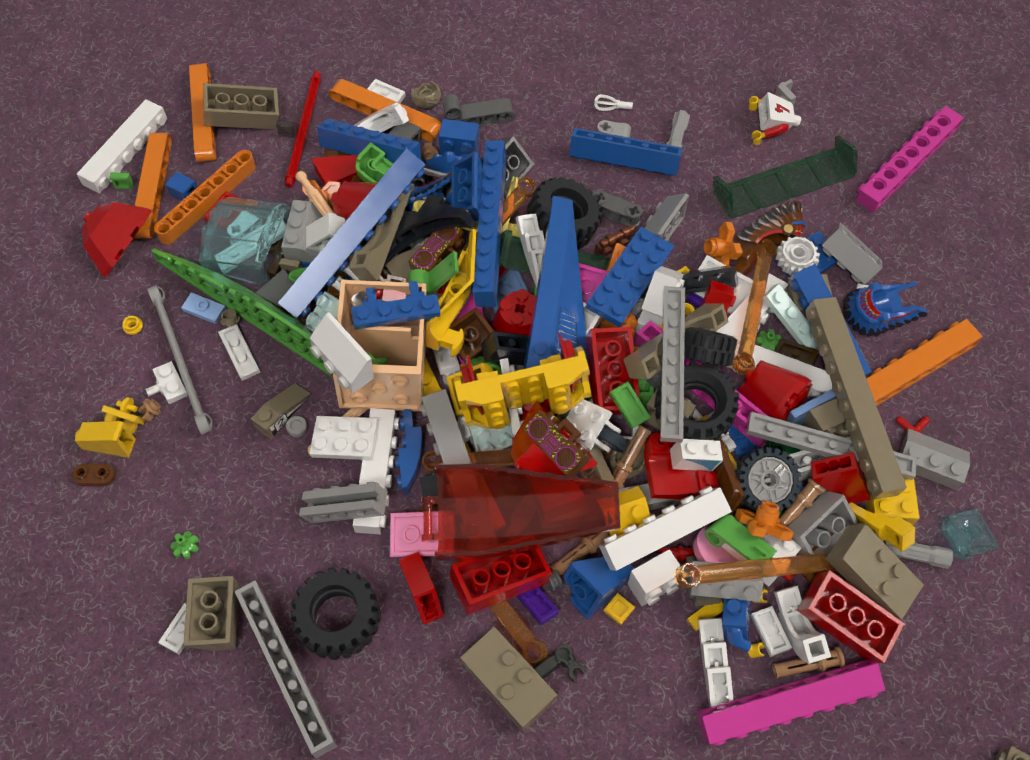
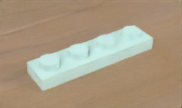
M780 284L774 285L762 297L798 344L819 350L817 340L812 333V326Z

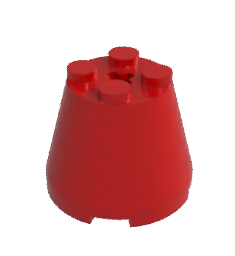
M344 181L338 191L334 192L331 196L334 213L345 218L346 222L378 182Z
M520 289L506 295L501 300L491 322V328L494 332L529 335L535 296L528 293L525 289Z
M760 360L755 370L751 368L744 377L747 381L741 385L738 392L767 416L786 421L790 411L803 404L813 384L811 383L812 380L806 376Z

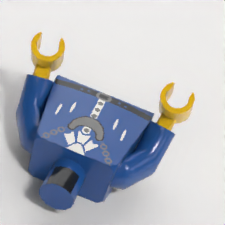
M763 589V590H762L761 601H760V602H758V601H753V602H754V603H767V600H764V599H763V593H768V591H767L766 589ZM724 598L722 626L725 641H728L734 647L748 652L751 658L763 657L764 654L760 652V649L765 648L764 644H751L749 641L751 601Z

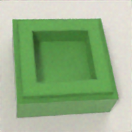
M110 173L109 178L115 189L132 190L134 188V182L129 173Z

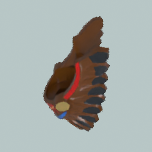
M793 200L792 203L788 201L786 204H780L777 208L772 207L770 212H764L763 216H758L757 221L751 222L750 226L744 227V231L736 235L738 242L734 243H740V245L750 244L757 249L765 245L780 246L781 242H786L789 237H801L806 223L803 221V210L800 201L796 202V200Z

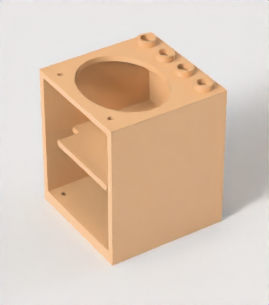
M341 280L337 321L366 353H371L375 359L386 356L388 362L384 365L372 364L374 379L353 394L348 388H342L337 380L338 377L333 372L339 408H377L402 411L411 409V411H421L420 405L423 404L421 397H423L427 319L355 330L351 309L353 306H358L351 298L355 294L365 291L366 288L374 287L375 289L396 290L410 295L409 283ZM418 283L419 292L424 291L425 295H427L426 284Z

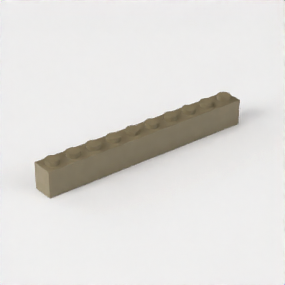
M836 297L813 299L806 309V317L811 323L813 336L816 338L819 346V353L825 362L826 373L830 376L832 382V390L837 396L839 409L845 418L846 429L850 432L853 449L857 452L860 468L865 474L867 488L871 492L873 500L898 496L907 486Z

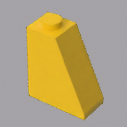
M121 421L82 422L80 429L77 430L75 435V442L83 450L129 458L136 440L124 422Z

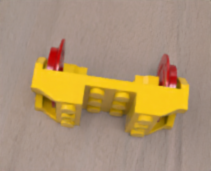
M559 332L557 333L561 356L560 354L553 355L547 359L540 360L539 366L498 375V371L476 374L477 378H475L470 356L467 354L466 364L460 365L462 377L460 375L454 377L457 398L462 408L466 425H475L487 429H502L510 424L508 408L518 409L525 404H534L536 401L541 403L548 399L551 413L564 414L576 407L583 399L591 397L588 380L590 372L582 346L575 347L574 350L571 340H564Z

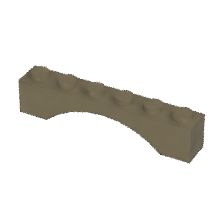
M411 190L406 195L402 193L398 198L400 203L394 210L389 209L385 214L387 216L386 220L380 226L377 224L375 233L368 243L355 251L349 269L360 281H378Z
M703 304L685 317V329L692 327L716 332L729 322L724 305ZM662 333L623 359L630 378L648 380L662 370Z

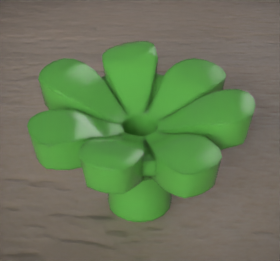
M769 329L768 333L761 331L755 342L756 344H761L760 347L775 351L781 336L775 335L774 330Z
M187 531L183 536L179 533L174 536L176 542L171 543V549L174 550L173 554L175 557L178 558L183 555L184 559H189L191 557L190 551L194 553L198 551L199 547L195 543L199 541V538L195 535L192 536L191 532Z

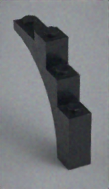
M429 195L418 212L404 210L383 268L400 251L421 237L447 228H472L475 221L470 216L471 213L463 207L456 208L447 204L448 201L440 195Z

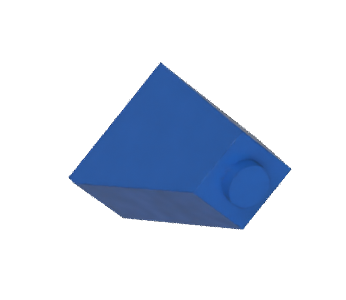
M604 557L571 563L564 575V579L567 585L570 584L572 605L587 620L590 619L629 581L631 571L635 568L628 564L617 571L610 570Z

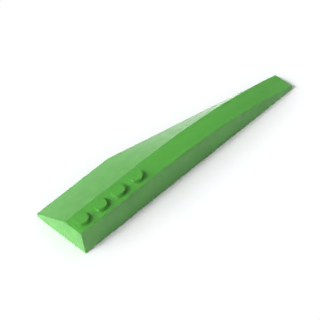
M157 249L151 251L158 263L217 302L225 305L228 309L235 310L240 317L333 377V373L330 374L325 368L324 361L320 357L317 359L311 352L310 337L313 332L301 323L298 318H295L292 314L289 315L253 291L212 270Z

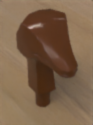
M750 244L740 245L743 253L738 258L736 265L737 272L744 276L753 269L759 253Z

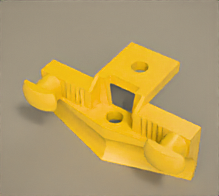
M472 229L469 233V243L466 251L462 250L458 258L459 273L450 279L443 294H438V290L433 293L437 294L440 317H434L426 324L425 346L437 351L440 346L450 349V357H455L462 349L464 343V331L460 329L458 332L449 329V327L469 299L474 282L476 256L475 229Z

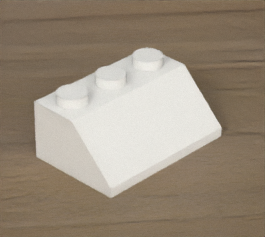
M328 312L310 337L312 346L310 350L317 359L320 357L324 361L323 364L330 374L334 372L342 388H348L353 394L374 379L372 360L332 314Z

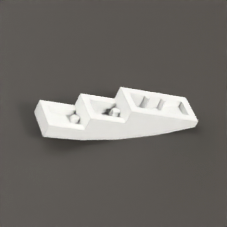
M536 214L517 216L516 223L522 247L537 287L545 244L543 231L539 230Z
M722 618L698 619L709 707L733 700L731 670L728 666Z

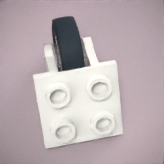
M583 399L576 407L571 409L566 417L582 434L576 441L582 443L589 450L596 445L607 453L611 449L623 453L629 444L619 435L621 430L608 421L613 413Z

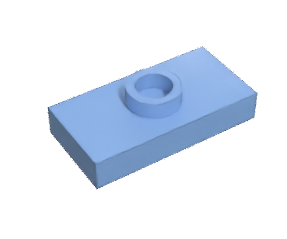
M192 292L181 307L184 312L216 325L221 319V314L226 311L225 305Z

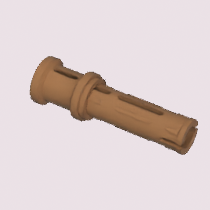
M639 425L622 459L615 463L616 468L612 476L616 486L619 488L625 487L624 482L629 473L633 472L634 467L632 466L652 432Z
M809 478V483L799 495L795 496L797 499L781 515L780 524L788 527L806 507H812V502L820 493H824L825 490Z
M598 525L593 533L588 537L584 536L577 547L550 566V569H555L559 576H561L568 570L571 563L580 561L588 554L596 553L599 545L605 543L603 539L609 535Z
M837 646L834 647V650L829 651L833 660L827 661L823 659L816 661L815 664H809L799 658L772 664V669L777 679L816 669L823 672L826 671V668L839 666L841 668L845 666L843 653L840 647ZM800 664H804V665H805V666H802V667H797V668H793V669H788V667H791V666H796V665H800Z

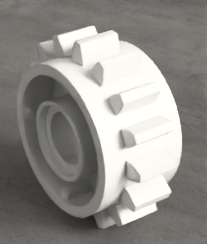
M789 237L786 242L782 241L781 245L778 246L775 259L779 260L777 265L781 266L783 272L785 271L789 275H793L813 264L817 266L820 253H817L818 248L814 246L812 241L802 237Z

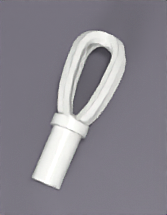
M602 94L598 95L594 101L595 108L601 111L613 110L615 108L632 110L633 106L632 102L616 100L613 97ZM607 98L613 102L598 101V99ZM597 103H598V104H606V105H614V106L604 108V107H599V106L597 105Z

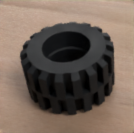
M692 327L686 328L684 357L711 365L731 366L738 340L733 336Z

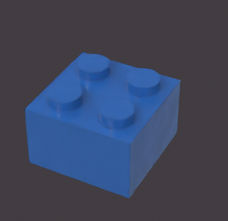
M443 119L439 132L440 155L446 152H454L456 156L465 157L474 151L478 152L479 155V124Z

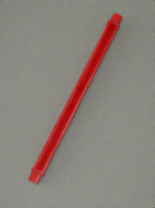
M314 71L313 76L310 78L308 94L290 164L285 176V186L288 188H292L293 183L296 181L299 161L321 82V73L318 71Z

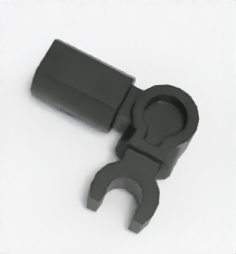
M567 645L558 646L553 656L548 655L533 667L542 679H545L558 669L559 663L563 668H567L568 677L573 682L577 679L573 674V670L578 669L582 674L586 673L584 666L575 662L576 658L573 656L571 648Z

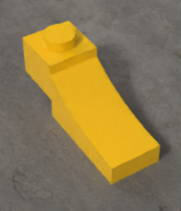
M852 502L849 503L859 524H866L882 541L886 540L902 552L915 543V527L910 522L903 520L899 516L892 518L878 515Z

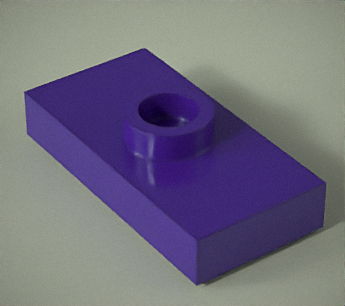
M539 587L516 596L540 626L559 615V610Z

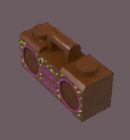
M456 227L433 232L409 259L410 269H422L427 272L432 270L453 251L457 252V249L462 248L465 243L464 231Z
M542 410L538 411L522 429L566 476L573 478L591 460L586 454L588 449L580 442L574 443L582 434L567 418L557 424L559 419L550 411L548 413ZM563 429L571 435L569 439L562 433Z

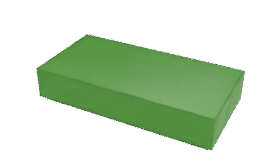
M629 382L624 383L609 393L631 429L651 418Z

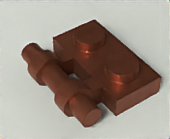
M634 225L624 226L618 232L606 235L604 239L596 244L593 251L595 255L599 257L611 254L616 243L627 246L630 243L632 234L636 231Z

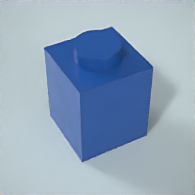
M176 172L165 184L169 194L180 201H183L197 188L195 180L179 172Z

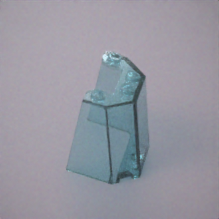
M227 197L217 202L214 209L210 211L207 225H204L202 229L199 255L201 265L218 274L264 286L269 282L263 268L264 261L282 219L287 225L291 210L290 205L282 202Z

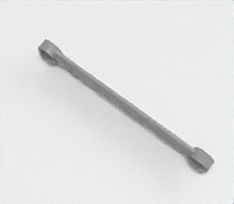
M157 285L147 288L154 306H156L193 407L198 429L202 435L211 432L213 427L212 419L202 410L163 305L165 293Z

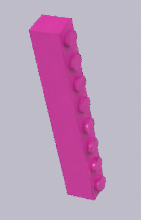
M867 659L696 711L703 739L707 743L717 746L724 744L727 739L733 737L735 739L748 736L749 732L767 731L770 729V726L775 724H789L792 722L791 719L812 717L813 713L817 711L828 712L834 710L835 706L840 704H854L857 702L856 699L863 697L874 698L878 696L879 692L885 691L878 663Z

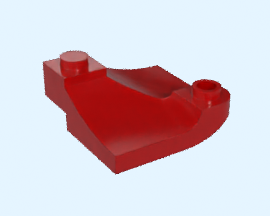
M654 433L646 440L644 462L651 498L682 500L691 495L693 497L700 495L699 491L708 486H711L712 489L719 488L716 471L679 470L672 468L670 449L676 442L660 441V433Z

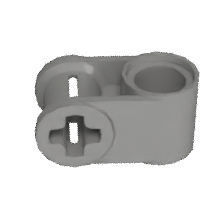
M603 120L597 125L598 132L630 138L631 126L627 123Z

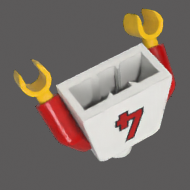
M768 92L761 99L756 96H752L749 99V110L754 111L759 108L760 128L764 131L761 133L757 130L752 133V139L755 138L753 140L755 145H759L762 142V138L766 137L767 139L784 134L792 126L797 127L801 122V117L794 114L793 104L782 99L779 95Z

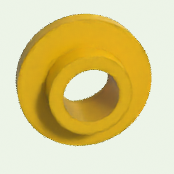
M128 316L124 319L122 328L126 334L135 335L142 330L143 323L136 316Z

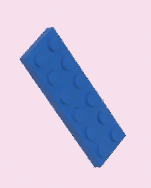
M640 227L590 297L585 308L621 327L651 283L655 270L664 264L675 245Z

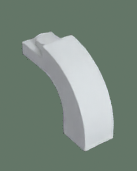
M396 102L376 111L354 126L383 132L393 126L404 124L409 119L406 110Z
M798 586L775 591L774 594L780 611L778 617L796 654L809 664L831 657L825 635L817 632L809 619L797 611L802 602Z

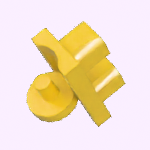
M126 397L123 401L118 400L116 406L120 407V410L103 405L102 411L106 412L104 422L119 421L120 418H123L124 424L133 434L138 424H144L145 422L142 417L130 414L131 411L136 412L138 409L137 406H134L132 398Z

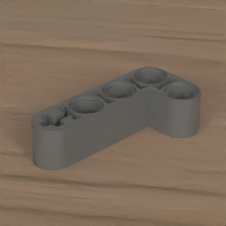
M450 94L445 96L442 101L445 119L478 123L479 127L510 122L515 117L511 100L508 98L460 105L458 97Z

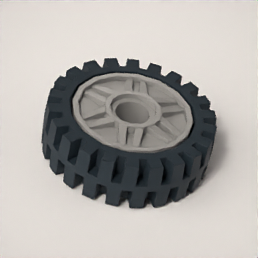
M760 448L749 452L741 458L742 461L738 462V468L735 472L745 495L742 501H744L747 507L757 511L758 505H761L762 501H770L780 507L779 511H782L784 508L791 506L790 503L797 499L795 496L800 493L798 488L802 486V481H799V477L802 476L801 472L797 470L799 468L798 464L793 462L794 459L788 456V453L776 448ZM766 475H769L771 478L768 486L764 482Z

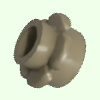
M229 309L221 314L222 320L220 322L223 326L231 327L240 321V317L235 310Z

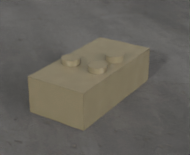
M203 83L204 126L278 129L279 107L277 88Z
M866 524L848 525L826 557V560L855 589L899 620L903 619L924 586Z
M495 627L460 657L464 668L522 732L557 701L555 691Z

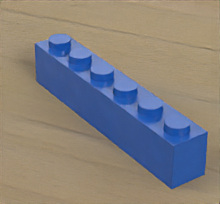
M326 119L317 126L319 145L324 148L351 155H359L371 142L386 153L385 158L393 164L406 148L421 160L420 142L412 141L411 139L365 129L364 127L334 121L333 119Z
M574 128L571 136L569 156H574L577 159H591L594 162H607L615 166L623 165L631 169H644L648 172H660L668 176H677L683 147Z
M816 264L802 269L790 277V286L794 292L797 291L800 297L799 303L803 310L808 308L813 299L833 297ZM847 325L864 374L867 375L872 371Z

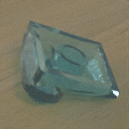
M978 508L952 514L943 519L941 524L942 533L954 554L962 560H968L973 556L1000 547Z

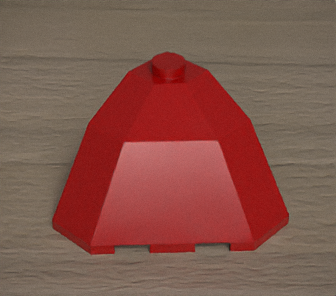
M112 202L97 206L93 212L88 211L83 218V221H85L82 227L83 247L102 276L107 277L152 210Z
M536 401L514 437L511 449V456L514 459L513 465L520 472L525 470L530 476L550 479L564 477L566 475L522 429L538 411L549 412ZM565 429L562 430V433L569 439L571 435ZM589 452L586 454L591 460L580 471L593 468L598 464Z

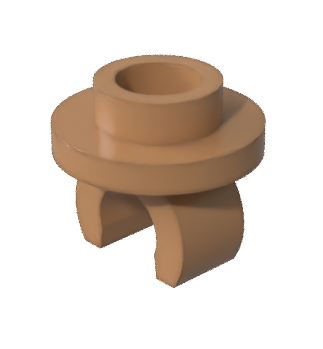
M425 142V146L421 148V158L424 161L432 159L433 155H438V150L432 145V142Z
M145 399L143 401L144 405L138 410V412L144 414L142 419L148 422L153 419L154 415L159 416L161 414V406L154 399Z

